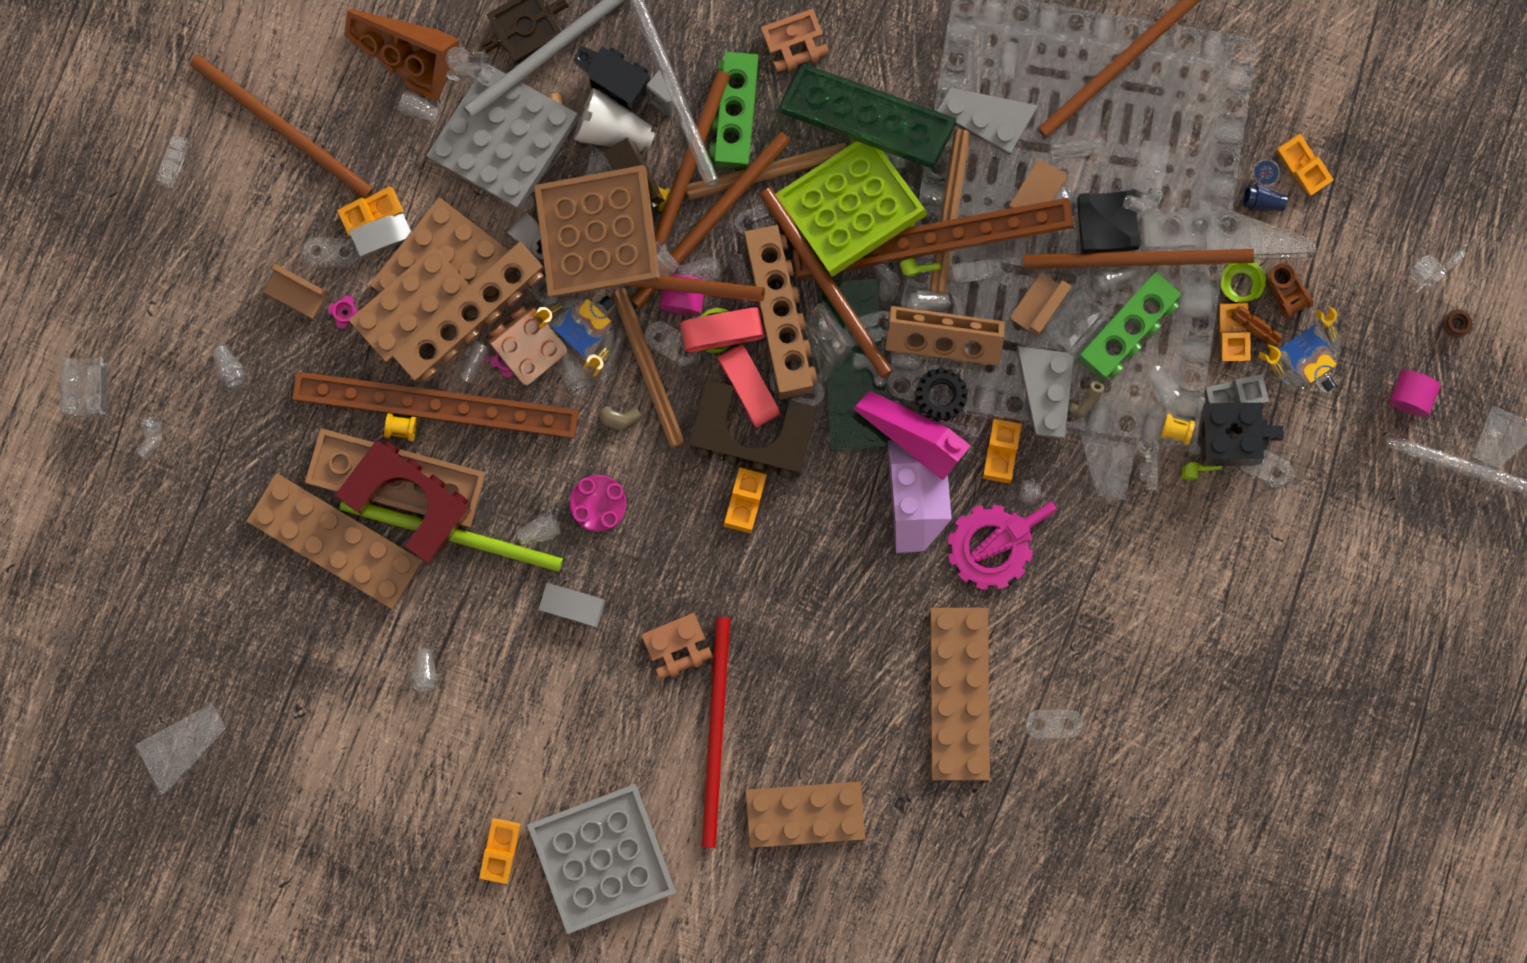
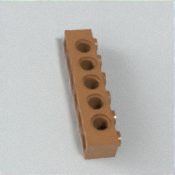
M778 225L745 231V243L754 284L757 287L765 288L764 300L762 302L758 301L762 314L779 400L813 393V384L817 383L814 366L809 367L807 357L811 356L809 341L802 338L801 330L806 328L803 314H797L795 303H800L797 286L791 287L789 277L794 276L791 260H785L783 250H788L785 233H779ZM766 254H774L777 260L773 263H766L762 258ZM773 280H779L783 283V286L778 290H773L768 284ZM777 307H785L789 310V313L786 316L780 317L774 313V310ZM785 333H790L795 337V340L787 344L783 343L779 338ZM790 360H796L801 364L800 368L794 371L789 370L785 365Z
M521 241L518 242L392 356L414 381L418 383L422 380L424 382L429 381L438 372L435 368L443 361L448 363L453 360L459 353L457 349L463 343L470 344L480 335L478 330L486 323L488 325L493 324L502 315L499 312L507 304L512 306L518 302L523 296L521 292L528 285L534 287L544 278L542 273L545 271V268ZM513 269L520 270V280L514 284L508 283V273ZM497 288L500 293L498 300L493 303L487 302V291ZM470 307H476L478 317L472 322L466 321L464 316L466 310ZM449 326H455L457 330L456 337L451 341H446L443 336L444 330ZM433 345L436 350L434 357L425 360L422 356L424 347Z

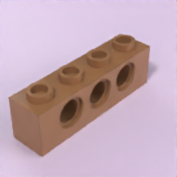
M891 306L885 350L899 354H918L928 358L940 357L952 361L977 362L981 365H999L1004 341L1005 321Z

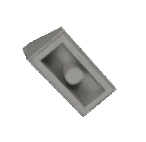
M659 70L647 84L648 102L665 115L671 116L673 114L672 99Z

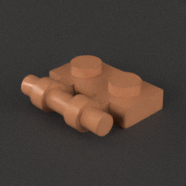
M814 9L761 27V33L770 56L779 52L782 54L783 59L773 62L777 73L786 69L788 72L795 70L796 66L809 61L814 63L820 61V57L829 55L826 44L816 47L813 41L823 37ZM805 44L807 51L792 56L790 48Z
M695 613L641 634L652 662L664 658L666 665L656 669L660 680L670 675L673 678L680 675V671L694 665L695 668L704 665L703 661L713 658L709 647L700 651L696 648L695 644L705 640ZM684 648L688 649L690 655L676 661L673 660L672 653Z

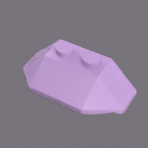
M887 440L896 554L924 552L952 519L948 475L944 480L940 479L893 440Z

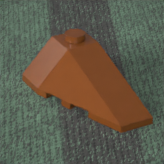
M354 9L347 10L344 35L369 56L375 55L386 64L384 68L390 73L395 72L405 80L404 84L409 89L433 100L438 99L456 65L460 39L433 28Z

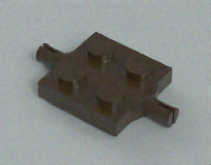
M511 0L486 14L494 28L495 36L481 43V46L487 54L501 45L509 53L514 64L532 55L561 32L556 23L555 14L569 8L568 3L565 0H557L549 5L544 0Z

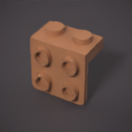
M529 304L526 306L520 305L510 313L511 318L504 324L500 322L488 331L489 336L485 339L524 385H529L567 353L566 346L548 324L544 328L538 327L543 320L539 316L531 317L537 310Z

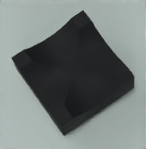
M1136 190L1113 193H1081L1078 195L1077 209L1081 253L1134 251L1140 248Z

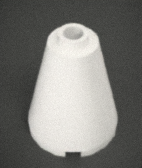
M595 88L591 90L583 107L585 109L582 117L578 120L573 139L581 143L612 147L628 137L636 143L640 152L643 151L644 147L649 149L655 135L654 132H651L652 125L601 90Z

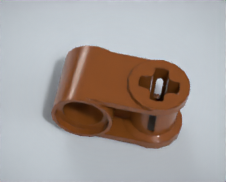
M1280 263L1267 272L1266 286L1276 300L1280 312L1287 320L1293 318V314L1301 309L1313 307V300L1309 292L1302 285L1291 265ZM1276 271L1284 273L1286 276L1285 284L1277 283L1274 278ZM1297 299L1299 300L1298 302L1294 303L1293 305L1290 304V303H1292L1293 301H1295V300H1297Z

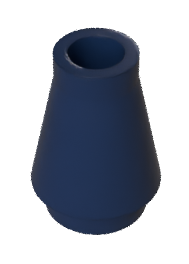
M1257 183L1254 186L1248 185L1243 197V206L1249 208L1250 211L1283 212L1287 205V195L1277 193Z

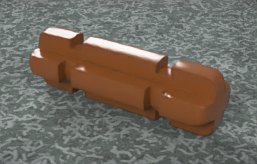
M1238 306L1231 315L1234 321L1243 324L1245 329L1259 339H1263V342L1267 345L1276 347L1282 339V335L1279 332L1272 330L1268 324L1254 314H1250V311L1242 306Z

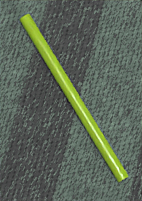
M342 501L340 504V510L412 531H416L424 520L370 504L364 513L360 515ZM457 529L449 540L557 572L560 571L563 558L461 529Z

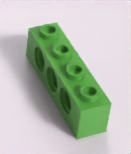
M725 52L724 60H719L718 70L728 73L730 78L720 102L719 115L715 114L713 119L712 131L717 132L716 142H711L710 159H715V168L743 170L749 167L758 54ZM737 78L742 80L744 85L739 89H734L729 86V82ZM730 106H738L741 109V113L737 116H730L726 110ZM728 133H735L738 135L739 140L730 144L723 138Z
M1155 272L1080 354L1077 360L1102 382L1108 376L1113 380L1124 367L1120 364L1127 355L1132 359L1142 348V345L1139 343L1145 335L1151 338L1161 327V324L1158 322L1164 314L1170 317L1180 306L1177 300L1181 293L1159 273ZM1143 303H1154L1157 307V313H1147L1143 308ZM1129 322L1134 323L1138 327V334H1128L1125 331L1124 325ZM1106 344H1116L1119 347L1120 354L1117 356L1109 355L1105 349Z

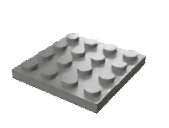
M486 63L426 156L432 162L520 211L534 190V185L538 184L580 119V116L573 110L519 82L476 116L470 118L463 110V107L506 75V73Z
M636 784L527 825L567 934L676 893Z

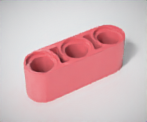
M747 308L692 318L680 323L686 352H698L747 343L766 337L760 308Z
M743 344L717 357L723 372L731 386H734V392L755 428L781 415Z

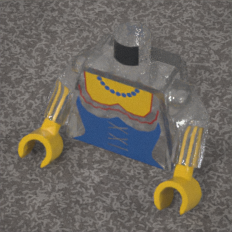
M606 294L595 304L586 297L581 299L572 297L559 300L547 307H540L531 316L532 318L535 316L542 318L543 322L538 326L539 328H544L547 324L550 326L558 338L585 362L584 370L587 366H593L596 370L593 376L599 374L603 364L612 354L615 334L612 330L613 322L606 316L617 305Z
M1327 305L1328 314L1325 317L1323 312L1318 309L1315 315L1322 321L1321 325L1317 322L1280 349L1268 344L1267 346L1270 349L1269 356L1262 352L1259 353V358L1268 362V367L1278 381L1302 389L1315 381L1324 395L1338 385L1328 372L1339 364L1338 358L1340 356L1339 335L1335 323L1337 312L1335 309Z

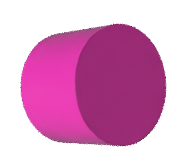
M668 274V275H665V276H672V277H681V278H689V279L702 280V279H699V278H696V277H692V276H687V275H679V274ZM662 290L659 308L665 312L677 315L700 316L702 314L704 295Z
M1401 370L1389 403L1406 413L1420 417H1429L1441 384L1424 374Z

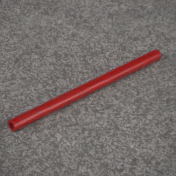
M716 617L701 847L716 848L730 618Z

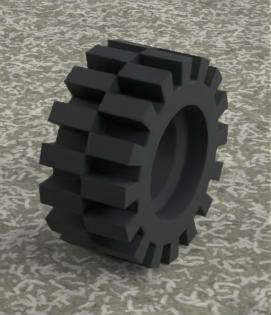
M938 367L937 370L931 369L918 382L915 392L916 405L918 404L920 412L925 413V417L929 419L931 417L935 419L934 421L938 422L940 420L949 421L950 418L958 416L966 404L968 395L966 382L961 379L959 373L955 374L953 369L948 368V370H945L943 367ZM944 384L951 389L953 396L948 404L938 405L932 401L930 391L935 385Z

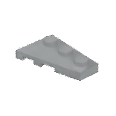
M950 88L936 115L963 130H967L970 134L1010 156L1038 105Z
M1018 346L1017 352L1020 358L1035 436L1064 439L1074 354Z

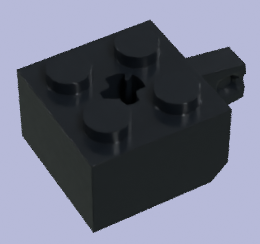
M582 46L575 55L573 62L589 75L591 90L593 88L601 90L636 114L648 96L647 84L650 82V75L647 74L648 70L636 62L633 65L624 60L625 56L614 48L608 50L602 46L598 52Z
M1262 402L1204 403L1200 410L1202 466L1259 465L1264 459V447L1269 446V441H1281L1284 438L1283 426H1268V420H1262ZM1228 430H1233L1234 434H1237L1235 439L1229 438L1231 434L1226 435Z

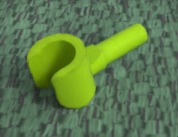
M915 258L900 262L902 273L910 277L924 271L942 269L941 263L917 266Z
M1190 462L1183 466L1182 478L1198 480L1199 471L1220 470L1222 466H1202V464Z

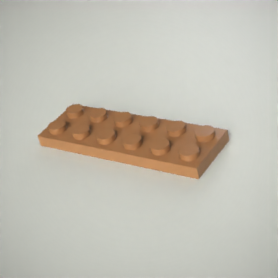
M321 428L305 483L338 492L374 442ZM400 450L397 455L405 461L409 457L423 467L420 472L428 478L433 474L446 484L443 489L450 494L457 491L469 500L466 505L471 509V512L460 526L471 528L486 472ZM397 481L386 485L372 501L426 516L427 499L424 491L416 484L407 481Z
M276 473L246 521L392 610L398 604L423 563V560Z
M930 608L931 781H989L988 608Z

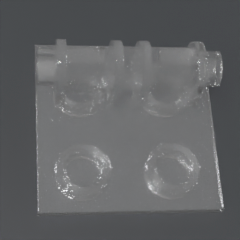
M1470 243L1464 244L1443 265L1431 255L1423 256L1410 270L1411 277L1420 285L1416 292L1418 293L1424 287L1430 290L1447 274L1443 270L1444 268L1449 271L1466 255L1463 250Z

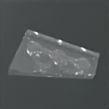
M213 703L135 745L161 796H164L227 730Z

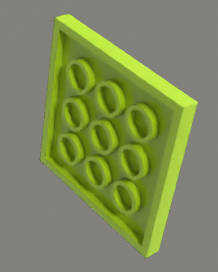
M870 133L776 193V196L831 277L928 215L925 208Z

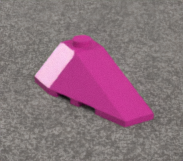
M870 390L854 408L856 412L942 480L945 479L971 446L950 428Z

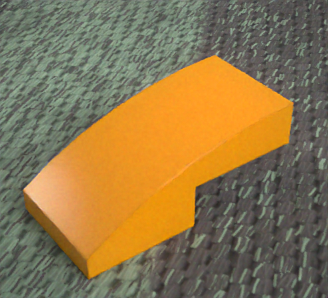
M1301 134L1295 135L1275 149L1289 172L1309 196H1312L1333 181L1332 176L1320 157L1314 156Z
M390 186L366 199L360 198L337 210L348 236H351L349 231L389 215L393 216L404 213L393 187Z
M1248 303L1218 304L1221 361H1251L1250 332L1243 327V324L1237 323L1231 317L1238 306L1248 310Z
M993 419L982 479L1011 483L1022 424Z
M739 467L724 527L752 533L767 474Z
M497 818L492 819L487 846L484 851L480 879L508 884L521 828L520 823Z

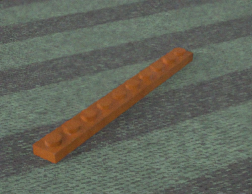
M1063 198L910 227L842 271L1074 228L1071 202L1069 198ZM794 249L793 258L796 278L813 277Z
M298 371L293 392V400L298 402L386 414L393 413V415L413 416L423 419L575 439L579 415L578 409Z

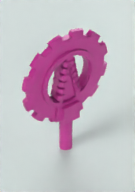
M1052 501L1024 519L1015 512L1012 515L1004 512L1005 507L993 505L992 509H983V505L972 508L973 513L966 518L963 515L959 517L955 522V525L958 527L954 534H949L947 545H952V554H948L951 566L956 564L960 570L958 576L966 583L968 580L977 583L976 588L988 590V586L997 585V589H1002L1009 586L1008 581L1016 577L1017 580L1021 578L1026 572L1022 568L1026 561L1031 562L1033 550H1029L1028 541L1032 540L1030 528L1057 511ZM984 527H996L970 554L969 542L973 534ZM1011 549L1008 560L1001 566L985 568L977 564V562Z

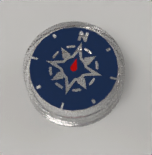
M1270 159L1259 160L1251 170L1253 183L1266 188L1274 186L1280 178L1279 166Z

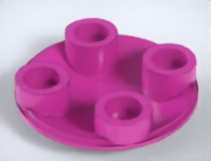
M592 475L583 478L574 487L570 496V510L573 518L580 526L590 531L601 532L615 527L621 521L626 511L627 501L622 486L608 476Z

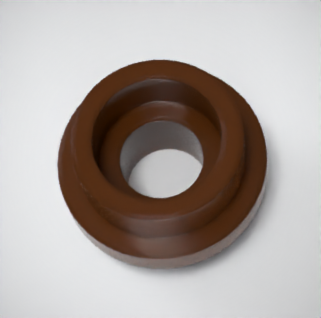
M1452 310L1445 316L1443 327L1448 335L1454 338H1461L1470 332L1472 319L1463 310ZM1453 320L1461 322L1462 326L1460 329L1453 326Z

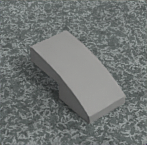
M403 213L372 221L349 231L362 259L382 249H391L402 244L411 233V230Z
M1263 374L1236 379L1233 382L1209 386L1203 389L1206 403L1262 402L1264 404L1269 402Z
M546 583L538 610L597 628L606 600Z

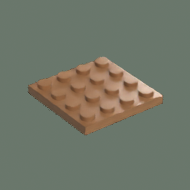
M640 165L534 185L548 297L555 298L660 279L645 166Z
M439 197L369 285L376 292H382L433 246L440 251L467 283L471 285L509 250ZM513 269L508 273V283L514 284L521 277L520 270ZM497 288L488 290L486 293L487 302L493 303L497 301L500 295ZM470 307L466 310L464 315L466 321L472 322L478 317L476 307ZM455 326L447 327L443 333L444 339L446 341L453 340L457 335V330ZM466 342L457 349L459 351L458 354L465 348Z

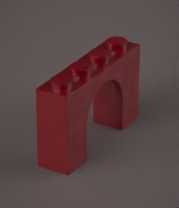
M376 440L335 496L362 515L376 495L386 485L397 481H407L419 486L426 495L427 512L424 520L405 544V547L428 565H431L471 512V509L466 505L469 500L457 491L450 494L443 489L446 484L433 474L428 478L420 472L423 468L420 464L410 457L407 461L397 455L400 450L388 441L382 444Z

